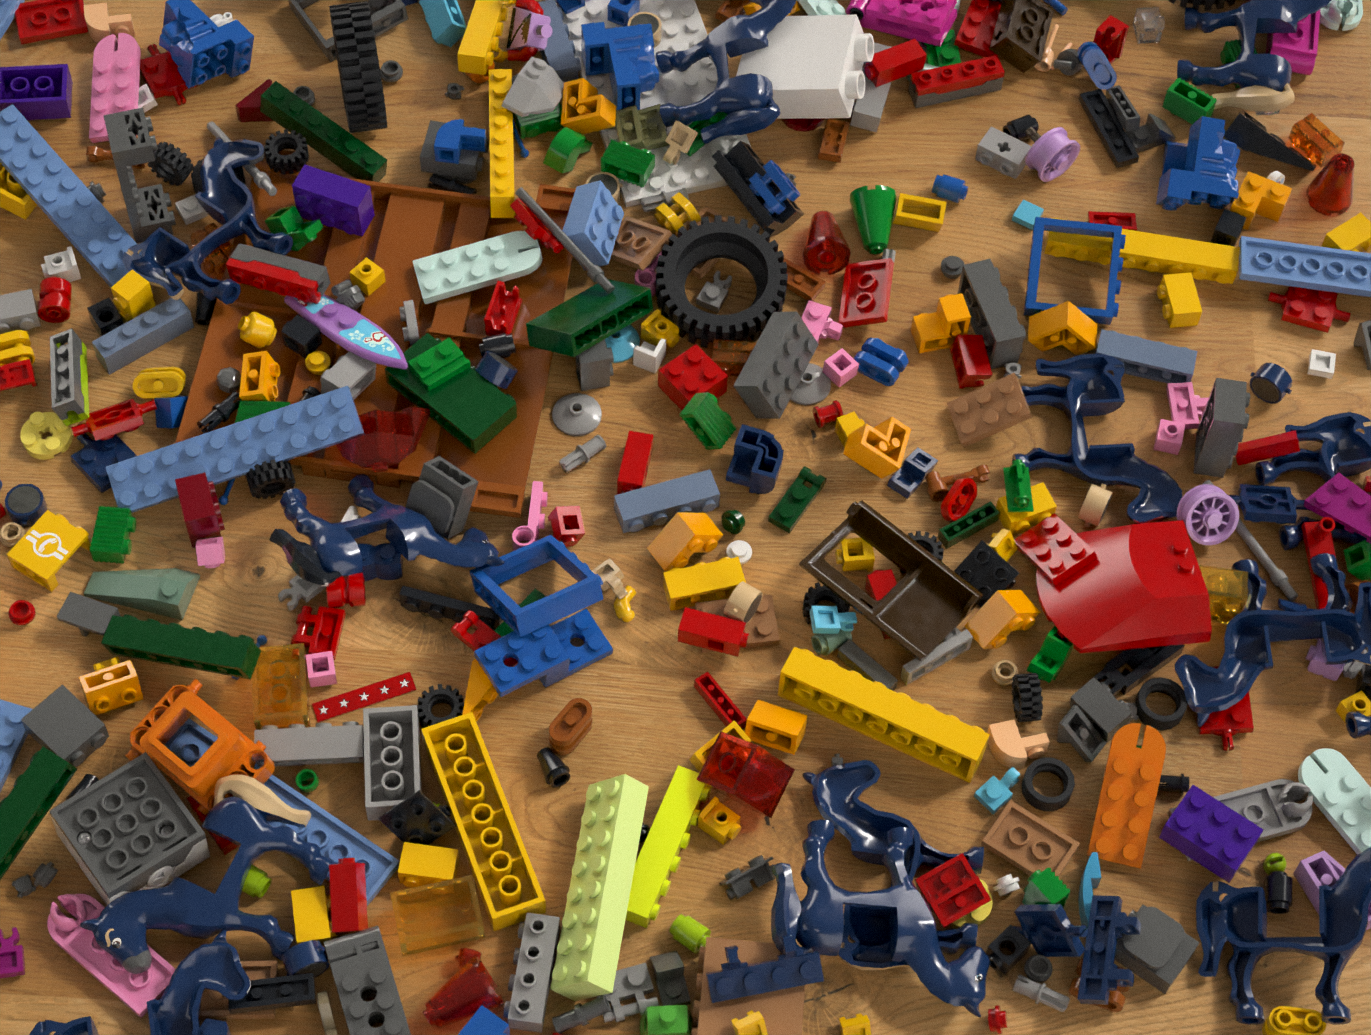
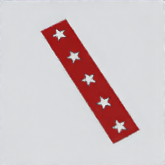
M407 672L313 703L312 707L317 721L321 722L417 689L411 673Z

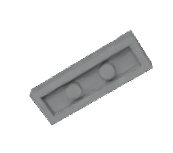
M955 628L943 640V643L938 645L925 660L921 662L915 658L903 665L900 678L905 685H908L970 649L973 636L967 629L961 632Z

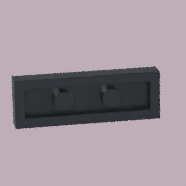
M306 973L250 980L251 988L245 998L240 1001L228 999L230 1014L316 1004L314 974Z

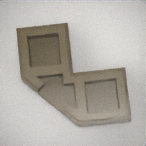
M327 991L317 993L316 999L325 1035H338Z

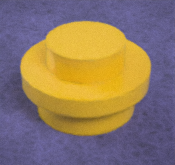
M314 351L306 357L305 363L311 373L321 375L330 367L331 361L327 353Z

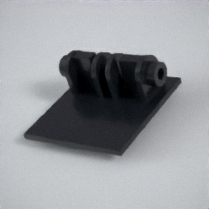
M983 540L954 570L955 573L984 594L978 604L980 607L997 590H1005L1007 587L1012 588L1016 583L1015 578L1020 574Z
M420 790L378 818L402 842L429 845L456 827V824L450 819V814H452L448 805H439L437 807Z

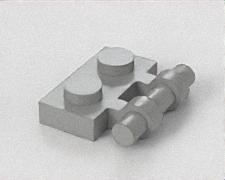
M646 963L616 971L613 993L604 995L612 1008L611 1012L602 1015L604 1023L613 1020L616 1023L624 1021V1017L638 1013L642 1016L647 1007L659 1006L657 997L649 999L644 997L645 994L654 991ZM635 997V1003L621 1006L620 1001Z

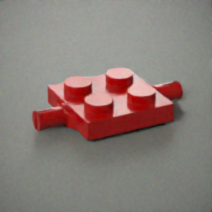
M153 44V47L149 45L148 51L151 57L140 60V74L144 82L150 88L155 99L163 96H174L178 105H181V102L185 104L186 98L182 92L190 88L186 86L185 81L178 71L179 66L173 61L170 52L160 53L156 44Z
M517 198L510 205L516 213L514 218L521 225L527 226L525 231L534 240L539 238V242L546 249L552 248L555 253H560L565 248L520 198Z
M1289 286L1285 295L1271 291L1268 301L1282 304V321L1326 333L1329 332L1334 319L1348 323L1351 313L1337 310L1336 300L1338 293Z
M133 398L89 413V418L85 421L86 423L71 428L74 437L89 432L93 434L95 441L99 439L108 440L117 433L123 431L131 432L144 425L142 420L143 414L157 410L154 399L139 404Z
M1249 691L1242 700L1230 708L1210 713L1205 724L1201 727L1198 726L1199 735L1214 734L1222 736L1223 750L1227 751L1229 748V751L1234 749L1233 735L1253 733L1254 725Z

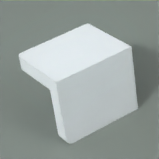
M661 338L657 346L647 342H643L641 347L636 345L633 350V365L656 374L666 356V340Z

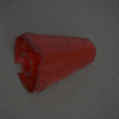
M1343 153L1334 155L1308 185L1306 196L1309 199L1308 203L1316 212L1331 216V213H1339L1338 215H1341L1349 210L1354 195L1355 163L1352 157Z
M819 211L811 218L803 250V260L807 269L813 273L828 272V275H832L842 271L848 265L851 252L834 215L828 211Z
M476 955L425 1003L426 1010L423 1011V1014L431 1026L436 1024L438 1028L472 1017L481 1005L490 1011L505 1004V1001L501 994L498 996L496 993V983Z

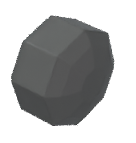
M232 367L221 369L216 380L219 389L226 393L238 391L241 383L240 372Z

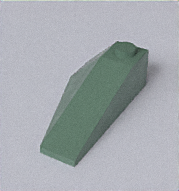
M177 568L93 572L84 591V596L183 620L200 579V574Z

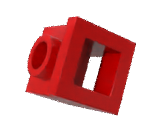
M556 506L548 516V521H551L554 538L559 542L562 541L565 547L576 545L585 535L580 506Z

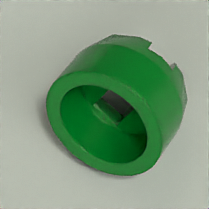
M304 769L297 774L296 785L303 792H313L319 785V778L313 770Z

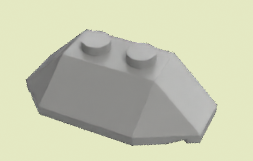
M531 57L517 75L501 106L521 117L528 116L529 114L551 112L563 98L564 83L553 67L547 65L542 59Z

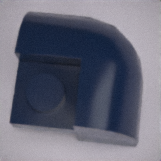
M742 424L734 444V455L726 474V481L750 487L749 493L767 494L771 492L775 487L782 467L784 452L781 444L774 438L775 435Z

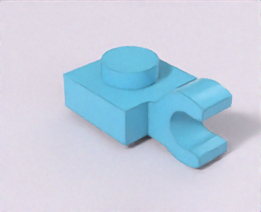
M812 606L809 611L812 630L815 634H838L840 629L843 631H853V623H857L855 612L838 613L837 606Z
M1012 767L1000 781L993 775L975 792L974 797L992 814H995L1012 798L1013 793L1009 789L1019 781L1018 777L1021 774Z

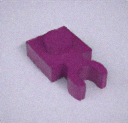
M12 927L13 934L8 939H4L3 932L0 929V979L25 975L24 948L22 945H16L20 940V934L16 927Z

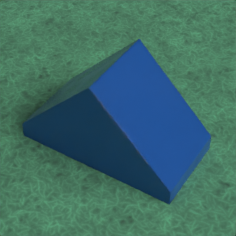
M1171 141L1165 142L1162 175L1171 168L1184 170L1188 144Z

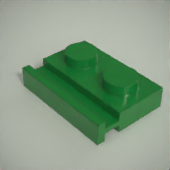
M949 30L940 47L923 43V45L927 46V52H925L927 54V64L943 67L961 63L958 46L954 45L956 40L954 30Z
M450 337L408 361L409 368L422 384L426 385L428 391L433 390L471 367L469 359L464 357L463 352Z

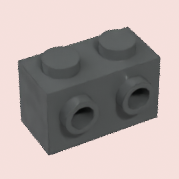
M605 339L576 356V374L581 391L610 386V376L614 375L611 363L614 362L611 347L607 348Z
M1094 677L1070 698V708L1073 705H1077L1106 743L1113 738L1114 734L1121 727L1130 724L1131 710L1129 706L1122 700L1118 701L1112 695L1111 689L1104 682L1099 683Z

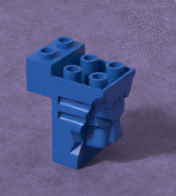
M168 0L165 2L164 22L159 45L170 52L173 61L179 66L178 71L188 88L200 85L216 76H221L223 73H227L233 78L250 70L254 35L238 20L218 27L191 0Z
M604 22L581 24V52L585 75L608 73L616 111L634 105L640 110V93L653 90L655 83L659 82V71L655 66V56L653 53L652 25L638 24L605 29Z
M1202 116L1190 126L1184 170L1171 168L1160 177L1156 205H1161L1163 209L1170 211L1177 210V208H1180L1185 203L1191 205L1207 203L1210 204L1211 208L1223 209L1224 206L1226 207L1238 198V180H1235L1240 149L1237 148L1235 143L1223 139L1225 120Z

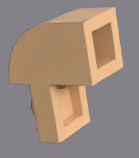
M107 3L84 5V16L89 35L95 42L99 43L103 38L112 34L118 38V33L135 36L131 14L110 16Z
M1015 719L991 724L987 730V733L990 734L988 745L992 755L1000 764L1009 768L1023 769L1027 757L1036 759L1043 756L1050 743L1047 733L1021 738Z

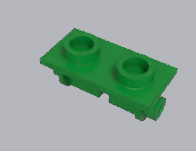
M1017 459L1012 461L1010 467L1003 468L1008 512H1033L1029 468L1025 467L1022 460Z

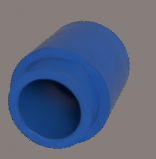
M945 174L943 176L937 175L932 193L937 194L939 198L959 203L961 199L965 200L968 186H965V180Z

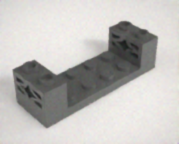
M143 107L103 115L135 242L146 241L159 227L174 235L172 226L176 225L173 211L168 212L167 207L172 206L169 192H163L162 184L138 189L132 169L133 165L155 161L153 151L158 150L155 135H149V132L154 131L150 116L145 117Z

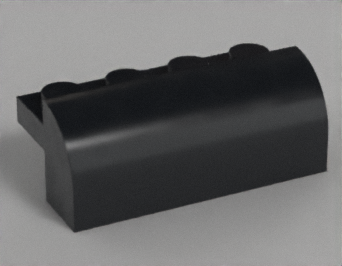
M740 141L728 153L718 150L712 155V158L716 161L713 167L762 229L770 234V237L788 229L804 215L797 204L788 198L783 201L786 209L782 213L777 214L774 212L771 214L763 205L765 200L762 196H757L750 189L749 185L751 182L749 179L756 172L762 177L767 172L763 167L765 164L749 144ZM773 180L769 183L776 194L781 191Z

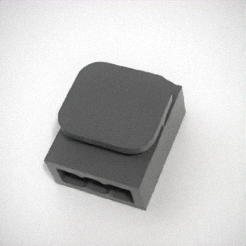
M430 120L420 154L421 171L434 173L449 180L456 179L461 184L472 183L477 179L478 172L483 171V154L488 153L489 139H486L485 152L462 149L459 164L435 161L434 153L435 139L438 130L445 123Z
M438 456L424 463L419 481L413 483L406 508L424 515L430 521L437 534L449 539L464 530L479 481Z
M63 684L21 719L26 732L34 740L74 767L82 764L88 756L103 746L109 737L105 724Z
M1142 905L1138 912L1132 910L1128 917L1138 918L1141 923L1140 934L1127 935L1122 933V938H1117L1114 960L1166 994L1200 942L1186 934L1180 923L1159 909Z

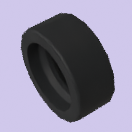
M1159 677L1148 680L1142 685L1135 699L1136 715L1139 716L1140 721L1144 725H1149L1161 731L1172 729L1178 725L1187 709L1184 690L1178 683L1167 678ZM1159 692L1170 696L1176 704L1175 712L1167 716L1157 715L1152 712L1146 705L1148 694Z
M1040 758L1033 761L1027 767L1021 784L1022 794L1026 801L1034 808L1041 811H1056L1063 808L1069 802L1075 786L1074 775L1070 768L1062 761L1055 758ZM1040 772L1055 774L1063 782V792L1056 797H1046L1039 794L1032 784L1034 776Z

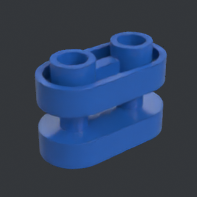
M1083 43L1077 51V56L1089 77L1098 88L1103 90L1111 88L1117 80V75L1110 62L1096 43Z
M770 160L763 166L767 173L762 177L756 172L749 179L751 182L749 187L757 196H762L765 200L763 205L771 214L774 212L780 214L786 209V205L783 202L786 198L794 202L801 195L781 168L774 161ZM772 180L781 190L778 194L769 185Z
M868 338L861 347L862 351H859L853 358L859 363V373L885 386H893L899 378V373L903 372L909 363L907 355L903 350L894 348L879 338Z

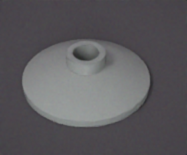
M809 363L790 400L800 405H814L822 402L828 396L831 389V380L822 372L823 368Z
M572 393L560 398L553 407L552 418L555 426L561 432L570 436H584L593 432L599 426L602 411L598 402L591 396L582 393Z

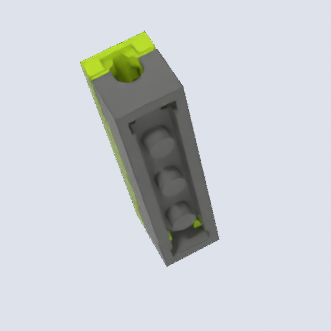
M71 328L50 336L52 409L66 426L89 418L87 348Z

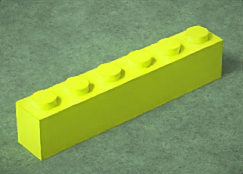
M678 765L636 860L625 920L645 928L648 927L650 920H656L661 907L658 904L661 896L666 897L670 888L671 881L668 878L671 872L676 873L679 867L681 857H678L680 850L681 848L686 849L691 838V834L688 833L691 825L696 826L698 823V815L701 813L698 808L701 802L706 803L711 788L708 787V776Z

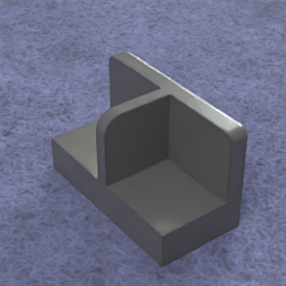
M70 592L57 615V619L79 627L82 636L87 637L89 632L104 636L112 615L120 616L117 607Z

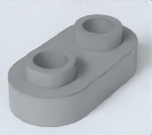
M410 300L403 301L404 306L399 307L401 321H406L407 327H402L404 342L409 341L410 346H412L419 340L414 302Z

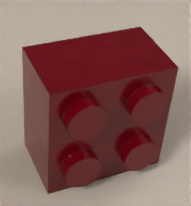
M205 472L175 479L192 548H195L197 539L222 537L220 531L225 530L213 481L208 482Z

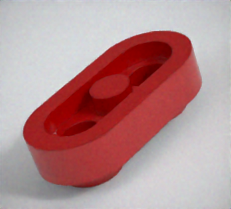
M960 478L955 481L941 504V514L944 520L954 522L966 515L977 497V485L971 478Z

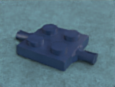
M85 433L77 436V439L84 445V448L71 455V462L101 493H104L111 488L106 466L136 457L137 455L116 434L108 440L99 439L95 441Z
M1240 484L1239 496L1229 495L1236 502L1237 506L1242 509L1244 520L1251 522L1263 521L1278 524H1295L1297 518L1296 510H1309L1304 507L1305 500H1297L1292 495L1290 487Z
M1061 904L1020 905L1014 911L1021 926L1013 927L1033 945L1038 955L1045 957H1080L1085 951L1079 937H1086L1088 935V928L1085 925L1074 926L1071 924Z

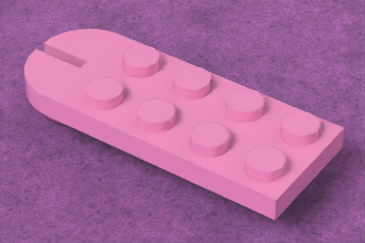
M118 33V39L114 34L103 38L94 50L89 139L92 143L109 141L103 115L138 108L141 50L134 37L126 33Z
M64 894L58 896L57 898L61 906L77 920L66 917L60 911L58 905L52 902L47 927L54 942L135 1014L142 1018L148 1012L147 1001L161 999L176 969L148 946L152 955L151 967L139 974L127 972L112 955L98 945L92 931L80 927V923L100 917L105 907L96 899L86 894Z

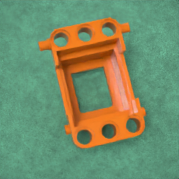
M194 679L187 686L173 685L130 733L131 750L125 756L132 761L146 752L159 770L163 771L201 804L197 809L206 816L214 806V790L218 779L229 775H246L264 784L272 776L275 766L271 758L264 752L267 747L259 740L256 743L251 741L197 696V692L203 685L197 679ZM193 714L218 735V739L190 767L170 751L165 744ZM259 760H265L261 768L254 769L255 764ZM227 793L224 798L233 797V795Z

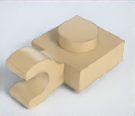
M675 121L665 142L670 144V147L666 151L663 160L669 164L673 163L676 165L681 151L688 153L698 132L680 121Z
M610 558L592 570L594 574H598L603 581L601 589L603 591L611 588L619 599L628 594L621 582V579L625 576Z

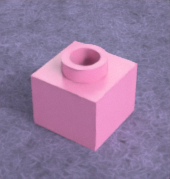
M842 348L824 361L822 372L838 387H841L857 375L859 363Z
M1161 419L1157 428L1153 450L1178 455L1182 445L1185 424Z
M223 537L197 539L195 547L198 566L205 565V568H216L225 562Z
M332 651L306 655L311 688L337 684Z

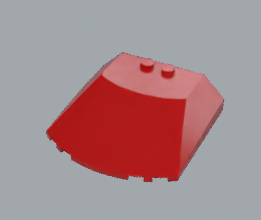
M1183 520L1132 524L1076 533L1095 551L1097 555L1096 560L1056 586L1038 569L1036 570L1037 595L1047 620L1053 622L1058 629L1057 633L1060 637H1066L1072 642L1073 648L1079 653L1205 643L1211 639L1212 626L1209 593Z

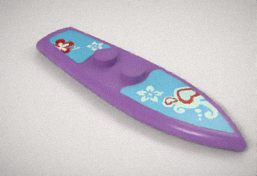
M325 294L321 297L318 304L303 302L291 296L284 298L285 303L301 317L319 328L321 333L349 352L377 364L407 369L408 364L405 356L393 338L381 327L353 309L340 304Z

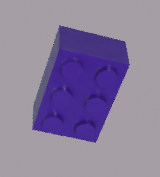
M68 64L0 67V111L13 104L26 120L71 118L73 81Z
M305 164L292 184L296 209L300 216L306 220L319 219L327 227H334L348 234L363 237L375 216L369 185Z
M1192 785L1164 825L1159 838L1230 883L1256 845L1263 829L1195 785Z

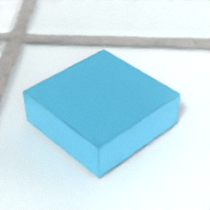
M1022 200L1012 216V221L1033 230L1035 217H1041L1044 209L1026 200Z

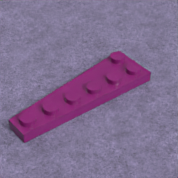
M1337 473L1305 500L1304 507L1323 518H1332L1344 525L1345 530L1352 534L1356 532L1367 538V542L1371 544V496L1341 473Z

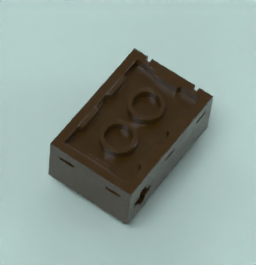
M1002 0L989 49L1021 72H1026L1041 62L1054 10L1046 7L1040 0Z

